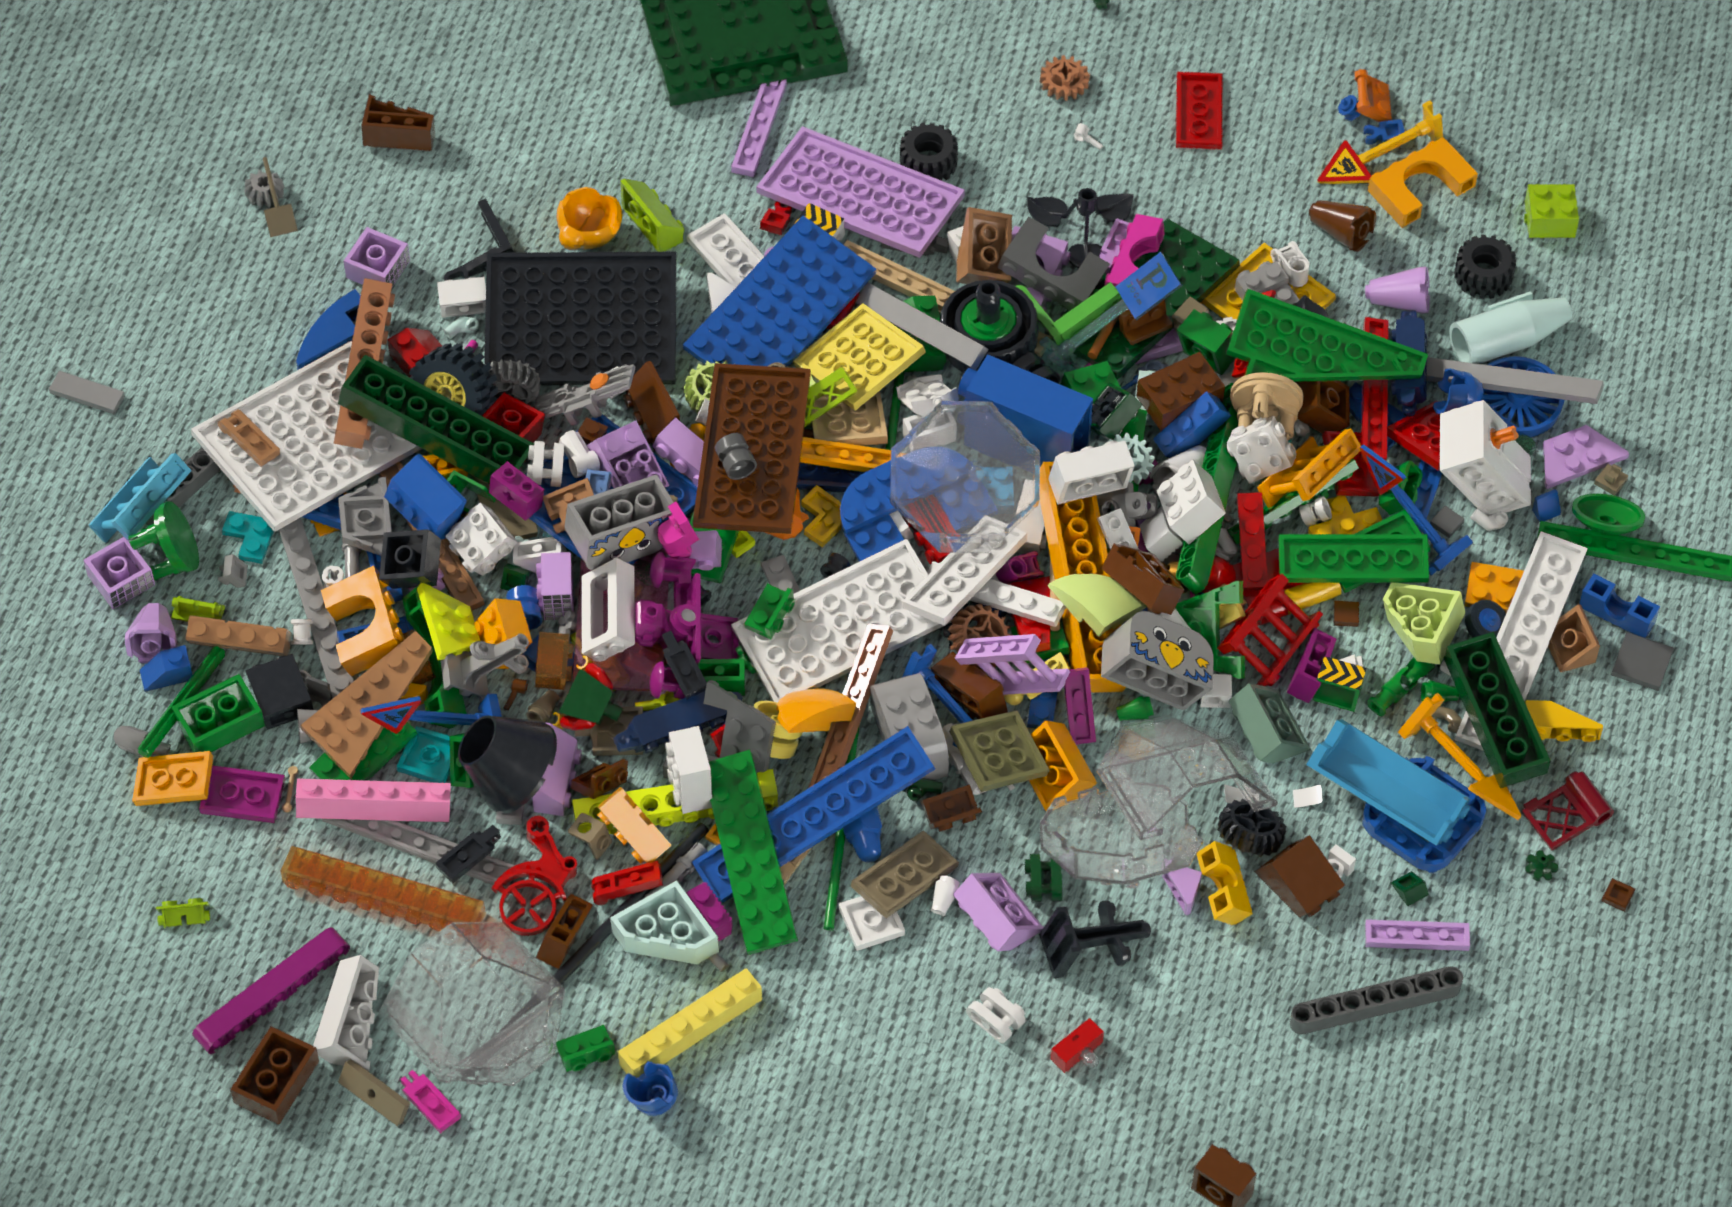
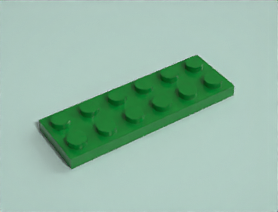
M1279 534V575L1283 574L1289 580L1287 583L1429 582L1427 534Z

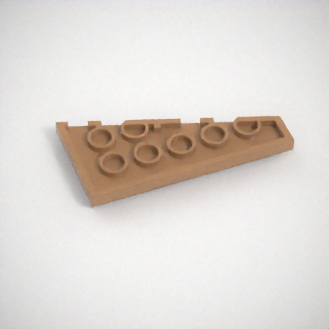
M415 631L301 724L302 730L350 779L355 774V769L360 761H363L366 757L367 750L373 741L378 738L384 729L383 726L361 715L360 709L398 701L402 696L404 697L409 690L410 683L415 676H418L432 654V647Z

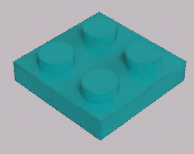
M416 726L415 730L418 734L407 743L396 766L397 772L432 783H446L450 774L449 736Z

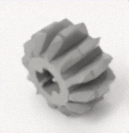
M259 169L257 175L251 173L250 179L245 180V196L249 199L251 205L257 204L260 209L263 204H266L270 209L273 198L266 172L262 173ZM271 173L279 202V198H283L284 183L277 173Z

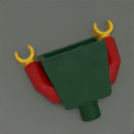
M585 655L582 656L586 660L585 665L582 667L576 665L579 671L559 711L560 713H553V715L558 716V721L553 725L559 729L565 728L573 731L592 729L595 724L600 725L604 716L618 722L624 708L612 703L615 693L612 691L613 683L604 669L596 665Z

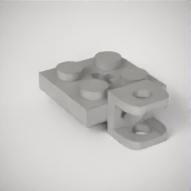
M1130 482L1127 488L1096 495L1100 517L1108 514L1107 509L1111 508V504H1113L1115 510L1121 508L1128 526L1136 527L1135 519H1149L1158 514L1157 497L1153 494L1133 492V483ZM1148 501L1151 504V508L1149 510L1147 509Z

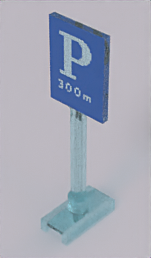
M1160 252L1115 286L1122 297L1121 301L1070 340L1066 339L1058 345L1045 336L1039 343L1051 352L1048 355L1049 360L1067 372L1075 370L1077 366L1070 354L1076 351L1075 348L1127 309L1138 320L1179 289L1182 284L1164 255Z

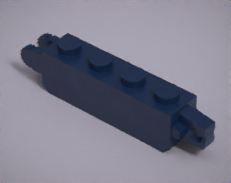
M1416 310L1402 311L1400 319H1396V329H1392V341L1427 353L1425 321L1417 318ZM1427 360L1420 379H1395V381H1391L1392 396H1397L1398 405H1402L1404 416L1410 417L1415 415L1417 404L1427 400Z
M704 691L687 700L683 698L634 716L627 729L617 734L613 740L619 752L635 750L636 753L641 751L649 753L659 748L660 744L669 743V732L699 726L700 732H703V729L709 726L712 729L722 726L725 723L727 710L704 704L706 692ZM736 691L732 692L735 695H737V698L742 701L743 698L741 696V693H738Z

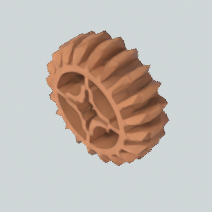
M982 604L969 605L964 610H960L956 614L957 616L952 619L951 623L953 625L948 629L952 634L947 640L953 642L950 649L956 650L958 653L965 639L1013 636L1007 632L1011 626H1005L1004 621L1006 617H998L999 610L991 612V606L983 607ZM969 621H977L976 626L972 628L967 627ZM990 663L994 668L996 667L995 663ZM972 664L976 668H980L977 664Z

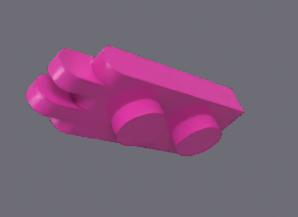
M411 1070L408 1075L413 1082H410L405 1076L400 1079L401 1084L405 1087L402 1089L404 1095L440 1134L461 1118L459 1111L424 1074L418 1076L414 1070Z

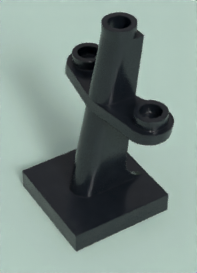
M1104 900L1098 905L1101 925L1073 928L1067 907H1057L1039 936L1053 978L1057 979L1065 976L1082 949L1107 945L1115 964L1118 966L1125 965L1131 959V950L1123 942L1150 937L1151 927L1149 923L1144 922V920L1114 923L1116 907L1113 902Z

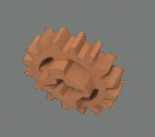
M1062 55L1061 60L1053 57V63L1046 61L1045 67L1041 68L1040 83L1042 84V90H1048V96L1055 94L1056 100L1060 96L1064 97L1065 101H1068L1069 96L1077 99V93L1083 95L1084 89H1088L1090 73L1087 72L1088 67L1082 66V60L1075 62L1073 56L1069 60L1066 59L1065 55Z

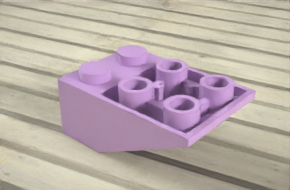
M636 420L587 445L589 451L593 450L597 454L600 462V471L612 473L611 486L613 488L653 475L658 476L665 488L669 486Z

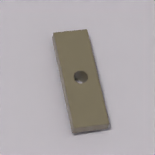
M352 1059L346 1061L338 1083L396 1126L400 1125L404 1121L410 1102Z

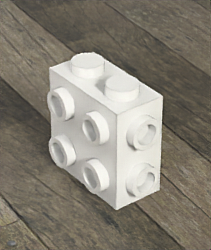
M1275 416L1267 419L1261 417L1248 427L1239 426L1235 428L1227 441L1229 454L1235 457L1240 474L1246 477L1249 484L1292 467L1296 458L1295 447L1286 439L1285 429L1280 422H1277Z
M482 503L472 507L468 515L462 521L453 525L451 531L446 535V538L451 543L449 545L450 549L457 556L461 555L465 560L462 562L464 567L469 572L473 573L475 571L482 576L492 571L495 564L501 558L510 554L513 547L518 543L494 511Z

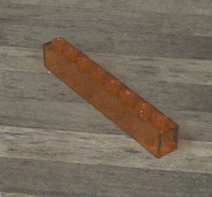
M291 846L280 871L283 883L291 889L303 888L309 890L315 896H330L339 903H346L348 901L356 904L363 910H370L372 908L381 911L387 917H395L396 915L405 918L411 924H419V922L427 924L435 931H443V929L451 931L459 938H475L486 913L484 901L295 846Z

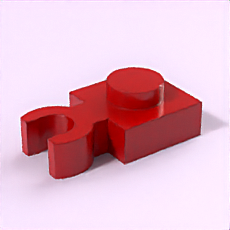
M776 201L775 208H768L760 221V229L782 235L790 222L792 207L783 208L781 203Z

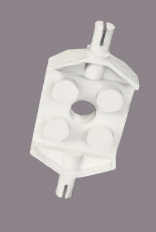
M942 374L919 378L915 375H910L906 383L896 387L899 400L912 412L922 416H928L937 411L943 412L944 410L946 412L948 409H952L959 400L957 388L955 387L950 390L943 383Z

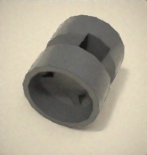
M739 433L726 435L715 445V451L723 463L727 476L733 480L749 476L757 467V462L752 452L748 449L749 446L744 436Z

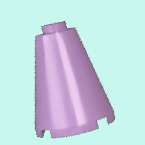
M1421 266L1372 279L1369 285H1365V297L1370 299L1371 304L1407 311L1416 310L1417 313L1423 314L1429 313L1430 295H1428V288H1430L1428 267Z

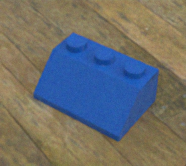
M417 454L391 479L384 495L417 530L428 529L441 540L445 539L453 525L458 523L467 502L421 454Z

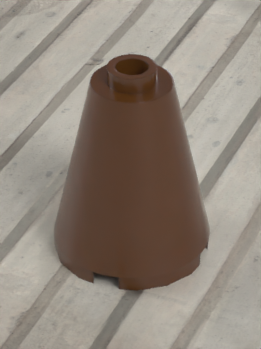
M1318 200L1309 209L1310 221L1355 252L1363 249L1369 241L1364 239L1369 232L1373 233L1375 229L1376 212L1369 206Z

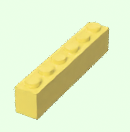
M745 968L619 1050V1065L626 1074L630 1073L638 1078L644 1073V1066L647 1062L654 1064L667 1063L762 1000V986Z

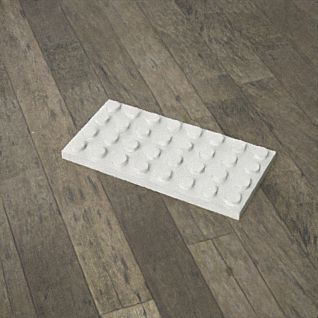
M905 539L794 593L795 605L790 613H786L783 618L784 624L779 633L775 632L771 640L745 628L744 623L748 616L731 624V627L750 662L755 667L756 673L771 700L778 702L788 693L819 688L851 672L868 624L890 626L893 630L885 655L943 627V625L903 609V600L928 576L908 539Z

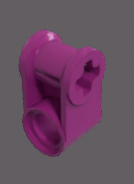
M1033 551L1010 558L996 572L998 580L1008 584L1043 576L1044 571L1040 570L1037 560L1038 552Z

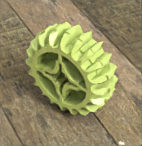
M708 360L705 366L698 363L697 370L691 369L690 376H687L685 380V400L689 403L691 410L696 409L697 415L704 399L710 400L715 363L710 364ZM699 387L703 388V391L705 392L704 395H701L698 392Z

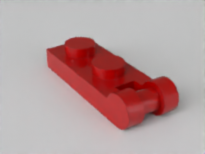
M659 861L594 877L591 881L592 889L595 891L593 892V902L596 905H604L610 899L663 886Z

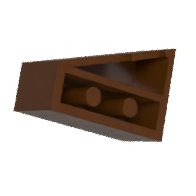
M1114 543L1101 568L1155 614L1166 613L1172 615L1184 591V588L1154 554Z

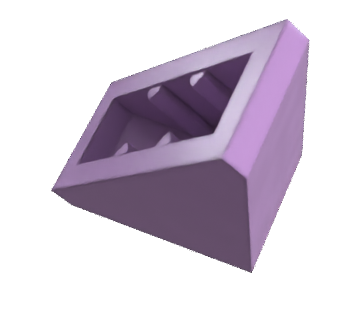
M1169 862L1164 863L1162 866L1163 879L1185 915L1191 914L1201 884L1202 872Z

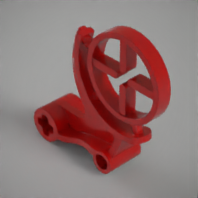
M533 816L526 824L527 840L530 844L536 846L541 852L542 857L537 861L523 862L509 868L495 881L491 888L495 893L499 891L502 894L499 912L503 924L513 933L522 936L540 934L552 924L556 914L555 900L560 898L563 902L567 900L563 887L569 879H573L577 875V860L572 856L563 858L559 853L553 837L549 833V822L543 816ZM528 877V880L515 882L507 889L503 887L512 880ZM535 878L550 884L557 893L553 894L547 886L535 881ZM533 887L543 891L530 901L531 908L536 907L547 898L551 901L552 911L546 922L540 918L534 909L529 910L530 917L538 925L536 928L523 929L513 925L515 921L525 915V908L519 909L508 918L504 914V903L510 894L514 896L522 907L526 906V900L517 890L519 888Z

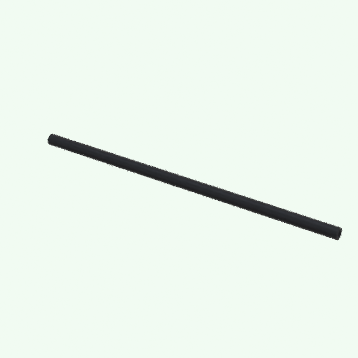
M699 823L660 863L662 878L673 868L680 856L683 857L696 842H699L709 832L706 825ZM651 889L631 894L461 1071L462 1075L471 1080L612 933L610 917L644 899Z

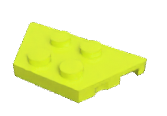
M421 582L417 591L437 659L443 660L448 654L452 653L456 656L464 651L470 652V645L476 641L480 642L470 606Z

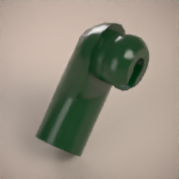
M921 778L909 786L907 796L912 801H918L928 792L941 794L943 782Z

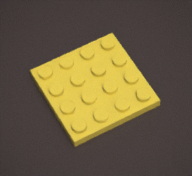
M862 303L800 354L793 363L796 368L811 369V375L817 383L840 367L845 368L858 392L843 402L856 411L925 354L926 351L923 345ZM846 381L834 388L835 394L843 395L850 390Z

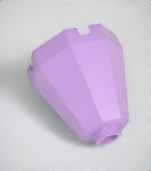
M148 603L141 609L125 633V646L128 656L133 658L134 655L138 657V662L148 663L160 652L161 648L166 650L178 647L176 633L166 607L160 603Z

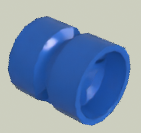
M522 585L510 589L506 597L508 600L521 601L529 630L537 629L541 626L543 621L541 609L538 606L537 589L530 585Z

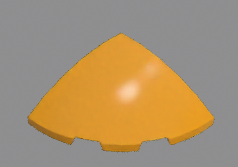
M815 688L795 691L786 694L778 701L776 710L779 711L777 719L789 733L829 731L832 722L851 721L857 703L848 696L829 689Z

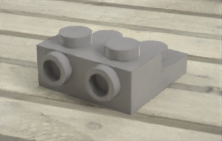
M1266 261L1253 272L1245 270L1236 278L1235 291L1242 301L1247 289L1259 293L1274 290L1276 291L1275 299L1292 305H1296L1299 301V298L1288 284L1289 277L1277 261L1272 264Z

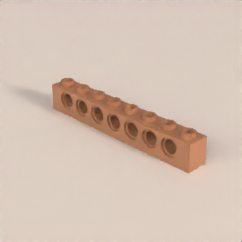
M364 278L345 381L364 355L383 364L385 350L381 349V345H386L389 332L385 331L384 328L385 326H390L392 312L387 311L388 307L393 308L395 294L391 293L392 283ZM340 405L333 444L362 449L364 440L369 441L372 426H367L369 420Z

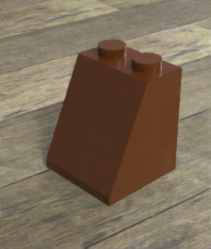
M1310 835L1291 843L1254 871L1298 917L1306 914L1308 917L1313 916L1322 909L1319 906L1325 900L1329 903L1340 895L1339 890L1345 886Z

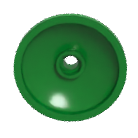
M1585 494L1577 497L1572 504V512L1575 517L1589 529L1601 534L1620 535L1630 533L1642 527L1645 522V513L1638 505L1613 495Z

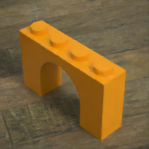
M1444 137L1437 141H1431L1421 150L1414 151L1405 159L1392 163L1389 168L1382 172H1376L1369 180L1368 192L1401 228L1419 219L1422 212L1423 204L1410 192L1404 183L1410 176L1421 173L1434 175L1441 179L1457 197L1476 186L1478 173Z
M375 566L369 567L321 590L325 608L336 622L363 609H376L375 617L366 630L336 645L340 664L350 676L371 668L405 640L401 629L397 626V623L400 622L396 611L392 609L394 599L391 593L387 591L388 585L379 580L380 573Z

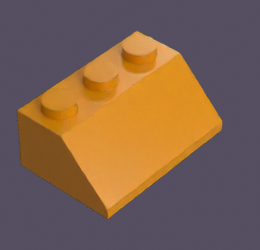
M1045 720L1030 734L1050 770L1045 777L1029 780L1045 811L1083 797L1097 784L1064 723Z

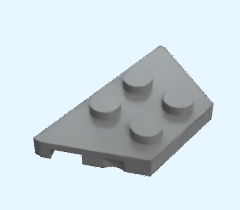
M386 477L379 478L378 483L368 488L364 485L353 493H347L339 497L342 543L382 555L383 535L385 532H391L389 503L384 497L387 491Z

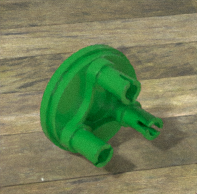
M171 501L162 503L155 510L154 524L141 529L136 534L128 536L129 540L132 539L129 543L133 550H137L150 543H158L162 547L168 560L150 566L155 581L173 573L177 575L185 571H194L199 566V552L192 529L182 511Z

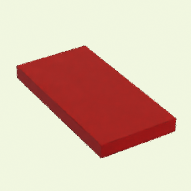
M1177 72L1176 148L1222 149L1223 73Z

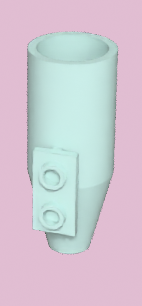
M1527 292L1488 306V311L1452 323L1449 331L1451 345L1460 362L1482 364L1535 345L1572 319V309L1566 298L1533 300V294Z

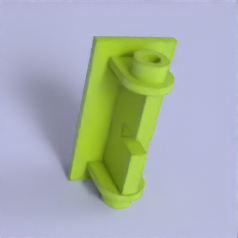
M182 596L173 597L172 607H174L171 619L188 622L190 616L221 620L226 606L219 605L218 602L208 603L182 598Z
M203 898L188 899V904H177L176 900L164 901L162 906L156 907L157 911H162V915L157 916L158 926L163 925L164 928L182 926L181 916H186L187 925L205 924V921H210V911H205V907L210 906V904L203 902Z

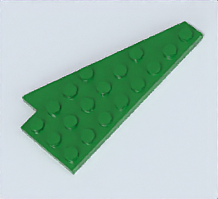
M1247 289L1226 352L1227 355L1249 362L1245 375L1273 373L1287 377L1294 382L1420 379L1428 357L1427 353Z

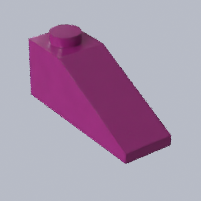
M1314 628L1286 693L1308 704L1310 703L1321 685L1317 677L1324 657H1331L1336 638Z

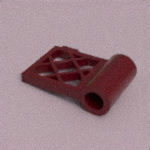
M1572 772L1566 777V783L1540 800L1535 797L1523 804L1525 808L1522 810L1523 815L1551 851L1592 826L1604 823L1614 814V809L1585 772ZM1563 794L1568 801L1567 809L1553 806L1554 799ZM1538 809L1548 811L1546 821L1535 820L1531 813ZM1551 812L1566 814L1564 825L1549 822ZM1569 815L1579 816L1584 821L1578 827L1567 825ZM1548 828L1563 830L1562 837L1552 842L1547 836Z

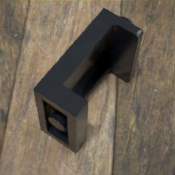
M293 654L280 656L273 661L258 664L245 670L249 685L262 710L267 730L297 720V709L314 710L310 695Z

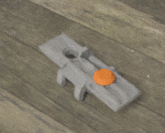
M634 364L624 365L604 373L598 372L592 378L590 384L579 388L577 386L571 388L569 384H565L563 388L538 396L534 408L545 413L544 419L564 413L572 426L579 424L577 417L582 415L583 407H586L594 418L602 416L599 409L606 407L609 397L630 389L636 367Z

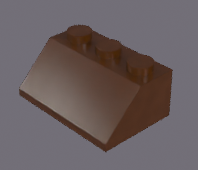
M646 362L633 376L631 387L626 390L623 398L627 408L632 407L634 421L636 420L638 425L642 426L644 430L642 433L647 443H651L653 446L656 437L674 418L680 421V415L652 362Z

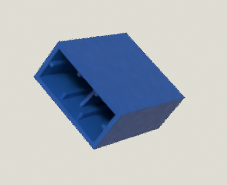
M990 355L986 356L978 371L972 368H968L965 371L958 387V395L965 397L957 415V422L965 425V445L1034 474H1037L1043 462H1054L1055 457L1060 453L1067 451L1073 453L1090 446L1093 398Z

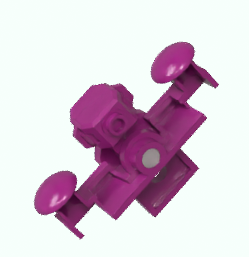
M658 552L651 563L650 580L655 588H659L662 580L674 582V609L666 610L663 604H657L652 600L640 599L635 603V642L640 646L652 647L659 642L662 649H665L667 646L662 635L672 631L677 642L683 640L687 644L697 665L701 659H737L738 654L735 648L738 646V639L732 630L731 624L737 622L738 618L701 613V574L696 573L691 580V570L696 563V559L679 557L678 559L664 557L663 552ZM707 635L716 636L719 643L710 642ZM662 661L655 664L649 683L652 696L658 699L661 691L674 692V698H685L671 669L664 667Z

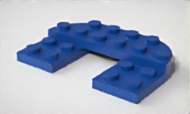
M926 446L911 450L857 477L848 486L843 495L840 516L844 536L859 562L903 541L904 538L890 514L931 494L957 536L975 528L986 516L991 519L998 517L999 511L976 474V468L972 462L953 449L942 446Z

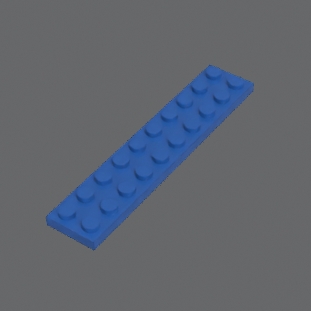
M908 726L767 814L780 867L935 770L934 765ZM721 844L692 861L703 882L708 883L710 890H713V894H716V898H718L721 904L734 897Z

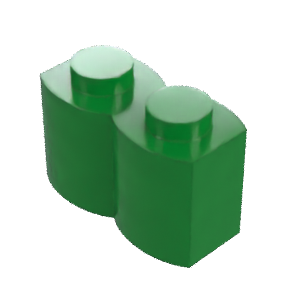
M1410 460L1395 468L1406 476L1398 485L1415 504L1418 494L1417 488L1422 481V470ZM1391 490L1386 491L1382 495L1379 494V505L1389 515L1404 509Z

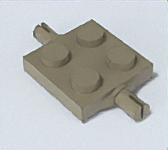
M643 706L622 707L624 709L618 722L604 716L600 725L595 724L592 729L575 731V737L590 736L593 756L643 755V751L636 753L635 750L619 752L613 740L617 734L627 729L634 716L643 713Z

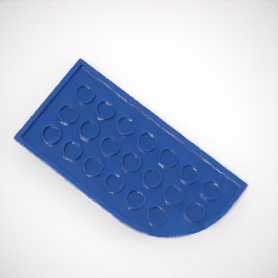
M803 215L683 344V349L703 364L707 360L710 364L716 361L723 364L727 360V364L769 366L772 363L779 362L787 367L816 340L876 274L877 269Z

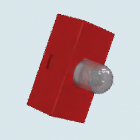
M1091 1018L1087 1019L1051 1048L1050 1060L1063 1073H1066L1079 1061L1088 1068L1096 1067L1099 1064V1057L1093 1050L1103 1043L1104 1031Z

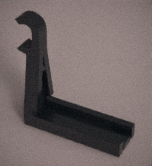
M486 198L477 203L482 211L481 215L499 248L494 247L468 263L448 271L444 275V281L460 276L468 279L470 276L486 271L487 253H514Z

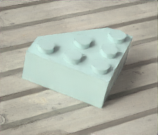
M677 880L610 917L612 933L626 952L691 964H699L719 952L717 935Z

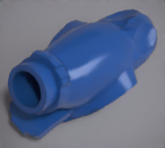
M878 806L843 827L846 839L850 844H853L856 854L864 862L876 861L881 856L880 836L882 823Z

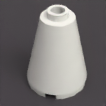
M1198 445L1157 464L1150 473V479L1153 477L1154 484L1152 488L1158 495L1156 490L1159 489L1160 485L1173 477L1181 466L1188 464L1192 459L1202 467L1206 448Z

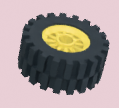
M451 343L445 344L442 347L439 346L416 362V366L411 368L409 372L412 375L411 379L481 416L497 400L493 396L498 393V386H493L492 384L497 381L495 374L490 375L489 373L492 366L490 363L484 365L481 361L484 356L481 353L476 356L473 355L474 348L470 346L462 350L463 344L459 343L453 346Z

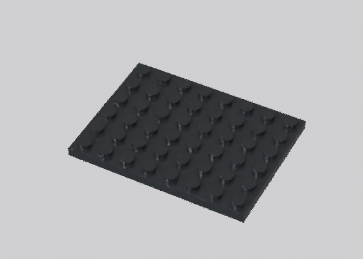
M676 251L487 253L484 364H491L492 361L500 362L501 359L504 361L511 359L514 362L521 360L522 364L527 363L530 367L535 368L536 373L539 374L540 385H587L591 383L592 378L598 372L604 373L617 366L634 364L636 367L635 375L646 362L651 361L663 384H676Z

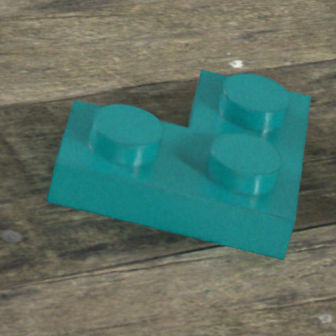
M229 511L222 534L244 539L238 554L240 560L263 564L274 531L262 517Z

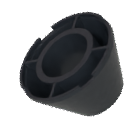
M487 715L476 720L464 734L458 750V759L487 805L495 812L501 811L506 814L525 805L545 782L542 776L548 764L552 766L557 751V737L554 729L543 721Z

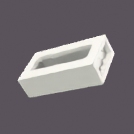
M618 558L582 575V654L598 662L605 661L607 658L635 645L634 566ZM608 589V630L603 634V591Z

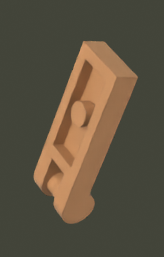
M237 409L231 413V417L218 421L220 430L225 434L227 433L260 467L280 455V448L241 410Z

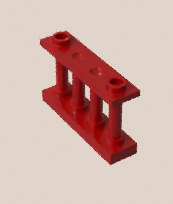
M1283 574L1271 578L1244 612L1246 616L1236 622L1217 647L1224 655L1231 651H1238L1262 675L1256 684L1260 686H1272L1280 678L1279 672L1307 635L1311 634L1314 628H1318L1320 625L1318 621L1323 616L1321 611L1308 616L1284 593L1285 589L1283 587L1289 580ZM1273 600H1278L1302 623L1295 633L1271 610L1272 606L1270 604ZM1260 617H1265L1288 640V643L1282 650L1258 628L1259 624L1257 621ZM1247 634H1251L1276 658L1269 668L1245 645L1244 638Z

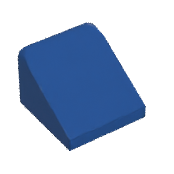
M1556 489L1535 497L1532 511L1539 522L1561 515L1559 496Z

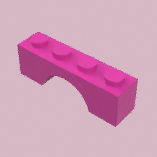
M1136 214L1133 222L1128 224L1126 239H1122L1120 243L1119 255L1113 259L1112 271L1106 275L1105 286L1111 282L1115 287L1139 269L1133 264L1138 257L1146 253L1158 251L1165 235L1162 218ZM1136 279V281L1142 289V279L1140 281Z

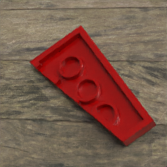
M1050 576L1008 584L1050 597V588L1048 587ZM1011 613L1019 635L1035 634L1041 640L1036 652L1050 650V625Z

